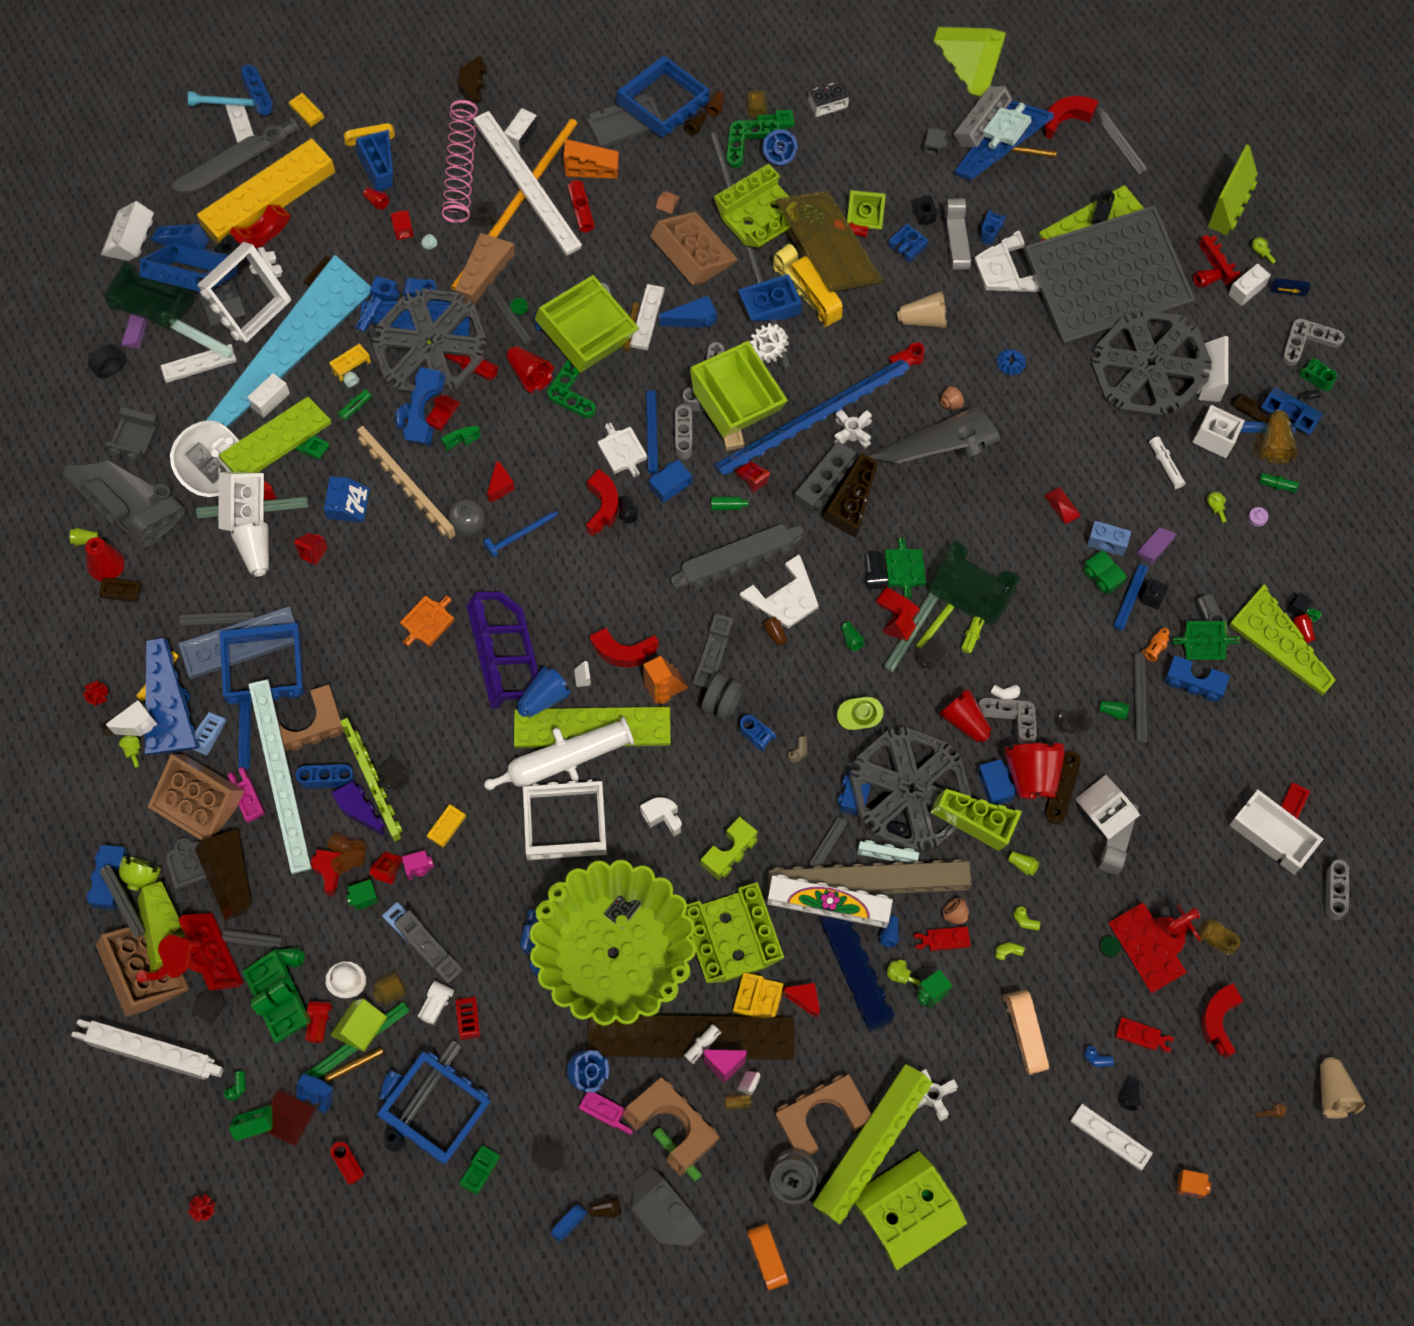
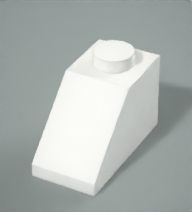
M138 700L106 725L116 735L142 736L150 732L157 723Z

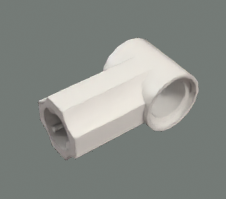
M434 981L428 991V998L418 1018L434 1025L443 1007L448 1005L449 1002L447 1001L450 996H453L454 990Z

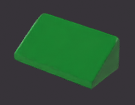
M271 1105L234 1116L228 1129L233 1138L238 1141L270 1131L272 1129Z

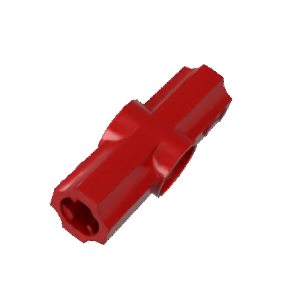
M578 180L572 181L568 184V190L579 230L584 233L591 232L595 225L583 182Z
M444 354L446 358L459 364L463 370L471 362V358L467 356ZM484 359L471 374L476 373L491 381L495 378L499 369L498 366Z

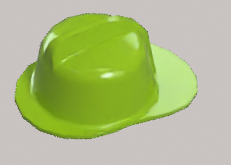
M873 697L855 698L844 701L837 711V719L841 726L848 730L870 728L876 726L881 721L884 710L882 704Z

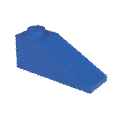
M199 224L158 226L150 238L151 241L165 246L172 242H178L205 249L209 238Z
M708 296L658 314L660 326L701 328L703 326L709 327L717 321V312Z

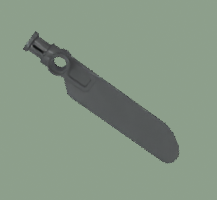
M292 117L281 126H268L264 129L263 135L249 136L175 180L172 188L176 193L181 194L197 192L270 148L278 149L282 147L284 141L288 139L287 136L295 131H300Z

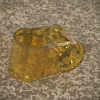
M1213 919L1207 922L1199 935L1202 941H1207L1208 945L1213 946L1225 955L1234 954L1241 943L1237 934ZM1229 941L1232 942L1231 946L1227 945Z

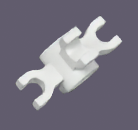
M842 410L835 414L838 417L835 421L845 428L834 435V438L837 439L834 441L835 444L838 441L844 444L847 440H858L864 448L871 445L869 441L871 436L861 430L872 423L870 419L872 417L871 413L865 411L859 418H848Z
M926 1069L921 1071L930 1079ZM955 1080L949 1081L942 1086L933 1083L928 1092H936L938 1098L931 1099L926 1093L918 1108L926 1104L934 1108L939 1121L948 1118L949 1114L941 1100L943 1096L957 1090L958 1086Z

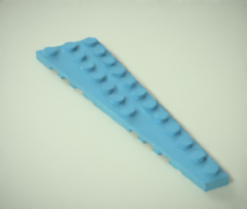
M334 255L207 420L219 422L228 428L250 407L247 397L273 373L281 379L360 306L361 301H365L371 295V286Z

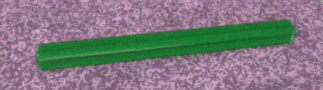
M401 1002L385 1014L387 1018L374 1037L409 1012V1008L404 1002ZM344 1044L305 1074L319 1079L358 1049Z

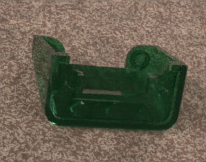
M125 261L104 295L110 308L114 310L119 309L147 319L164 328L172 326L195 301L191 289L176 285L171 287L152 279L140 277V271L138 273L132 270L133 265Z
M954 540L930 584V592L968 615L980 617V621L983 619L985 624L993 625L998 621L1010 603L1021 577L1010 571H1004L998 578L965 560L968 554L967 548Z

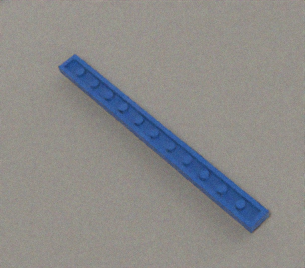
M901 359L897 360L714 464L716 471L722 475L729 474L734 470L733 468L747 464L750 461L749 459L763 455L765 450L770 447H777L781 444V441L796 436L800 430L810 428L814 422L826 419L830 413L842 410L844 405L856 402L864 394L872 393L874 388L888 384L889 380L894 377L902 376L906 370L910 369L908 362Z

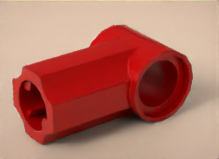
M919 342L912 343L908 349L888 357V361L892 364L901 359L908 362L909 366L919 365L924 361L925 348Z
M309 1002L307 1014L311 1023L307 1025L306 1041L324 1043L327 1021L330 1020L328 1014L332 1008L331 1003Z
M344 1142L335 1143L330 1151L331 1157L337 1164L347 1184L351 1185L365 1175L348 1145ZM339 1148L346 1149V1155L342 1158L335 1156L336 1150Z

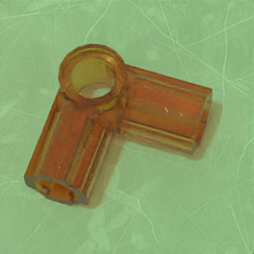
M334 833L331 836L327 847L334 852L341 853L331 863L336 873L341 875L353 867L364 865L367 850L365 842L360 840L351 841L338 833Z

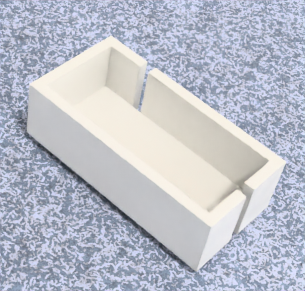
M1259 790L1255 792L1229 825L1275 861L1280 859L1282 861L1280 864L1294 875L1323 840L1322 837Z

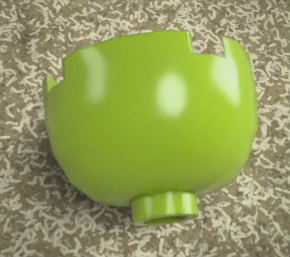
M122 856L119 876L123 882L128 884L127 888L139 891L142 887L154 884L162 868L157 866V869L149 867L151 862L135 857L126 860V856Z

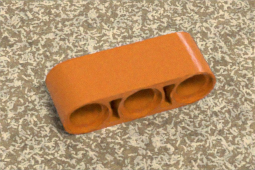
M768 1224L748 1230L747 1234L751 1239V1246L756 1259H758V1265L763 1279L766 1281L768 1291L788 1284L787 1275Z

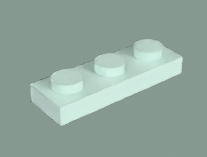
M870 840L860 841L858 848L859 855L903 862L905 864H912L918 861L919 853L911 848L898 849L890 844L882 846Z

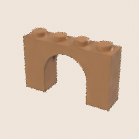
M329 684L310 690L316 707V717L310 727L300 732H291L284 729L278 719L285 751L291 749L294 751L299 750L303 745L309 743L318 744L324 738H336L344 732Z
M840 1075L832 1080V1084L828 1086L823 1084L814 1089L815 1093L809 1096L804 1094L798 1097L796 1103L791 1106L785 1104L777 1109L778 1112L775 1118L792 1149H801L811 1155L818 1152V1147L806 1125V1115L813 1106L819 1103H831L839 1107L854 1132L866 1125L872 1115L850 1075L845 1077Z
M661 1077L627 1106L622 1116L636 1131L653 1116L662 1113L671 1114L683 1123L686 1129V1140L674 1149L666 1160L681 1177L715 1146L720 1137L713 1127L708 1126L703 1121L700 1113L694 1111L688 1105L687 1100L679 1096L674 1091L673 1086Z

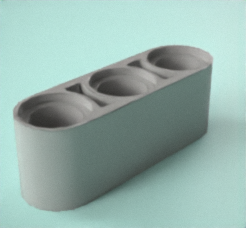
M684 404L679 405L675 411L676 456L682 460L688 459L692 455V410L688 405Z
M1343 860L1334 861L1326 871L1325 911L1331 920L1341 919L1349 909V866ZM1334 868H1338L1341 874H1337ZM1333 887L1339 888L1341 894L1336 893ZM1333 906H1337L1341 913L1334 911Z

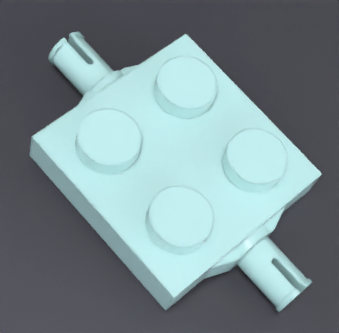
M1019 103L1014 110L1000 108L983 130L984 137L992 139L988 144L991 149H995L999 142L1014 146L1031 123V116L1021 113L1025 108L1023 103Z

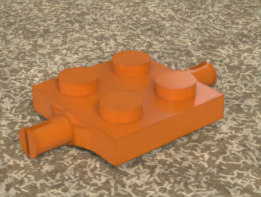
M425 595L400 622L401 626L409 632V635L402 641L403 644L409 647L417 639L430 647L455 621L454 617L445 609L452 599L446 595L438 603Z

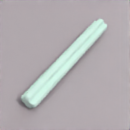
M162 313L159 317L161 323L226 358H230L233 355L232 348L167 313Z

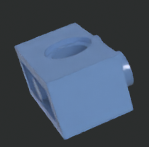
M1095 521L1087 546L1124 556L1131 531Z

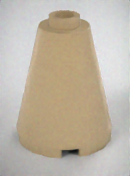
M937 292L901 306L900 311H897L898 321H902L903 325L946 328L947 319L945 320L946 308L943 292Z
M1334 1057L1324 1059L1320 1065L1323 1114H1326L1327 1118L1336 1119L1348 1117L1347 1113L1354 1111V1114L1362 1111L1365 1107L1364 1100L1341 1061Z

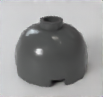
M461 499L452 504L449 509L448 521L454 527L455 533L460 536H472L481 531L485 525V513L477 501Z

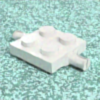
M612 423L606 424L605 428L609 435L597 443L613 473L616 474L622 470L629 469L633 477L638 476L640 472L635 465L646 460L647 455L632 428L628 427L624 430L615 431Z

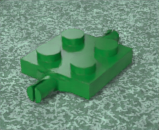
M899 538L898 549L884 551L887 587L903 588L904 597L911 599V588L925 586L926 584L922 549L906 548V539Z
M1187 621L1185 637H1173V640H1180L1173 641L1174 645L1185 644L1186 660H1226L1228 644L1240 643V641H1232L1240 640L1239 636H1228L1227 621Z

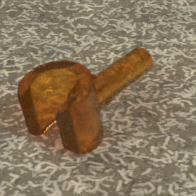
M1274 1105L1273 1111L1255 1112L1256 1117L1273 1116L1274 1118H1283L1286 1107L1284 1105Z

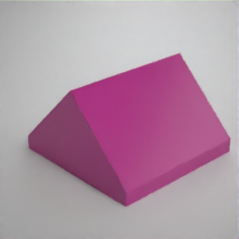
M704 1050V1063L723 1083L745 1064L746 1051Z

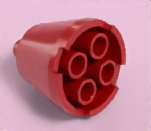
M1031 743L1013 745V749L1005 747V757L1019 798H1025V800L1037 799V795L1044 798L1056 797L1065 755L1064 744L1053 743V746H1049V744Z

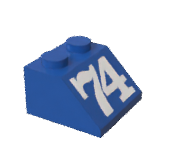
M330 476L324 506L326 518L364 522L370 488L350 478Z

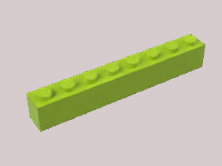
M905 1064L815 1200L813 1206L822 1214L838 1224H841L848 1215L849 1210L859 1198L860 1193L871 1180L877 1167L882 1163L885 1155L894 1145L896 1138L902 1129L905 1128L908 1120L933 1084L924 1073Z

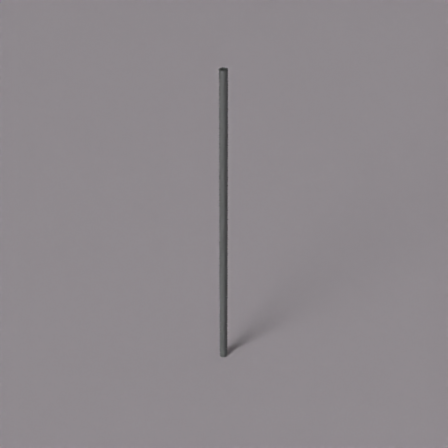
M712 132L710 134L726 187L729 188L733 185L717 133ZM745 246L757 284L764 282L753 247ZM769 320V323H771L774 327V325L777 324V321ZM782 351L783 357L781 361L784 370L790 369L791 366L787 353Z

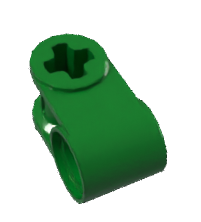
M1311 358L1306 368L1301 369L1299 372L1304 380L1312 383L1322 391H1330L1337 378L1334 370L1316 358Z

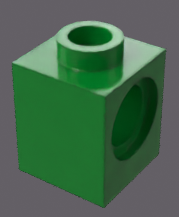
M371 880L348 887L349 894H346L349 906L353 905L355 910L379 903Z

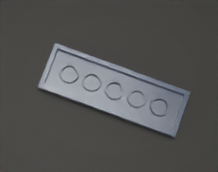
M290 606L178 643L190 680L222 669L219 631L295 623ZM294 637L229 644L230 666L294 645Z

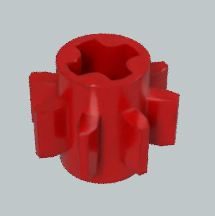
M96 680L85 686L87 691L83 694L88 703L97 706L107 701L105 696L109 692L103 683H99Z
M206 1194L203 1197L196 1195L188 1203L190 1210L187 1213L196 1222H199L200 1219L207 1221L214 1214L213 1207L216 1204Z

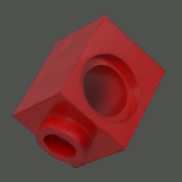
M408 210L392 213L391 218L396 240L414 237Z

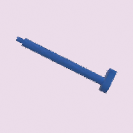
M558 512L547 514L494 545L488 537L484 539L483 546L491 557L494 558L498 555L497 550L554 519Z

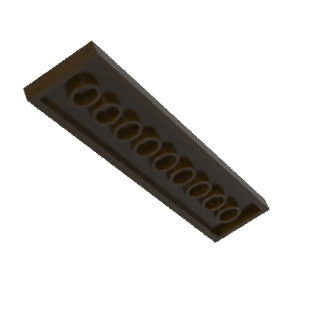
M639 1015L638 1019L631 1024H623L615 1019L609 1025H600L591 1016L589 1017L588 1050L598 1051L603 1057L686 1058L684 1054L696 1043L697 1037L700 1038L710 1025L713 1024L719 1029L718 1031L721 1034L712 1042L709 1050L746 1051V1059L794 1060L795 1018ZM704 1052L699 1057L700 1059H704Z

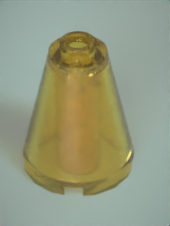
M1278 410L1270 415L1260 451L1261 460L1263 458L1268 459L1267 463L1286 464L1289 463V459H1297L1298 449L1289 415L1285 411Z

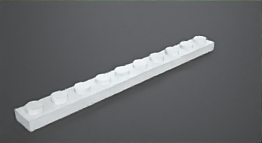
M487 111L475 117V125L564 254L568 256L581 249V243L491 113Z

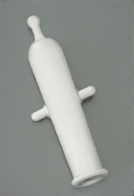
M622 717L619 722L569 740L563 739L560 729L555 728L553 730L556 740L555 745L514 759L508 765V771L504 775L495 779H487L484 787L487 790H492L495 786L506 782H512L515 786L524 787L564 770L568 771L572 781H578L579 776L575 769L576 765L628 743L634 745L635 742L625 717Z

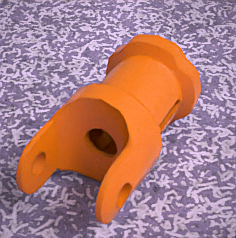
M1162 628L1151 638V643L1147 649H1143L1142 653L1145 654V658L1149 661L1156 662L1160 652L1166 649L1167 642L1169 641V630L1167 628Z

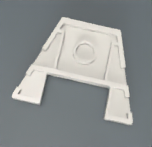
M1020 231L1015 232L1010 238L1003 239L1000 244L990 247L975 257L974 262L985 290L1041 292L1034 275L1019 278L1009 251L1024 248L1025 243Z
M799 554L785 563V567L794 576L795 580L765 599L754 585L740 593V597L762 610L769 617H777L786 628H790L819 607Z

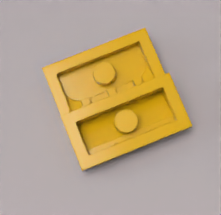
M744 972L733 1012L746 1017L776 1018L784 984Z

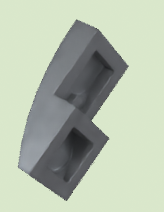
M200 442L185 454L212 484L219 479V472H227Z

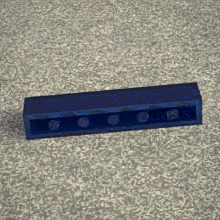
M828 916L821 917L820 924L868 1032L870 1033L892 1024L894 1012L891 1006H887L884 1000L886 995L883 988L879 987L876 982L878 977L874 968L870 969L868 964L869 956L866 950L862 951L859 944L861 943L860 936L857 931H853L851 926L853 921Z

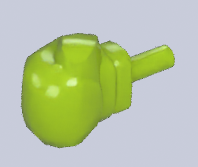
M1262 237L1255 238L1252 242L1253 251L1261 255L1262 258L1266 256L1274 264L1276 261L1270 255L1271 250L1268 248L1267 240Z
M1220 492L1210 493L1207 497L1208 505L1214 514H1219L1222 523L1227 522L1223 513L1226 510L1224 507L1226 498Z
M125 735L119 741V746L123 748L126 758H132L135 768H138L140 765L136 755L140 754V740L137 736Z
M899 959L890 963L887 969V976L892 981L906 984L908 980L917 986L921 983V981L910 976L911 971L907 969L906 961Z

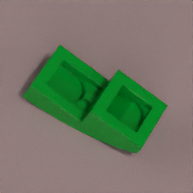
M775 110L774 115H757L756 120H776L782 130L795 125L792 110Z
M470 426L445 435L441 438L443 448L448 451L460 442L468 446L481 437L480 428L478 426Z
M313 435V437H309L308 440L294 449L309 457L320 460L330 444Z
M482 1145L472 1160L471 1166L460 1181L459 1186L478 1196L496 1166L500 1155Z

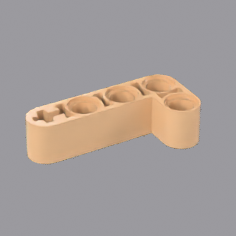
M1020 990L1003 995V1002L1006 1001L1008 1007L1006 1011L1012 1017L1027 1074L1030 1075L1048 1070L1049 1064L1030 993L1026 990Z

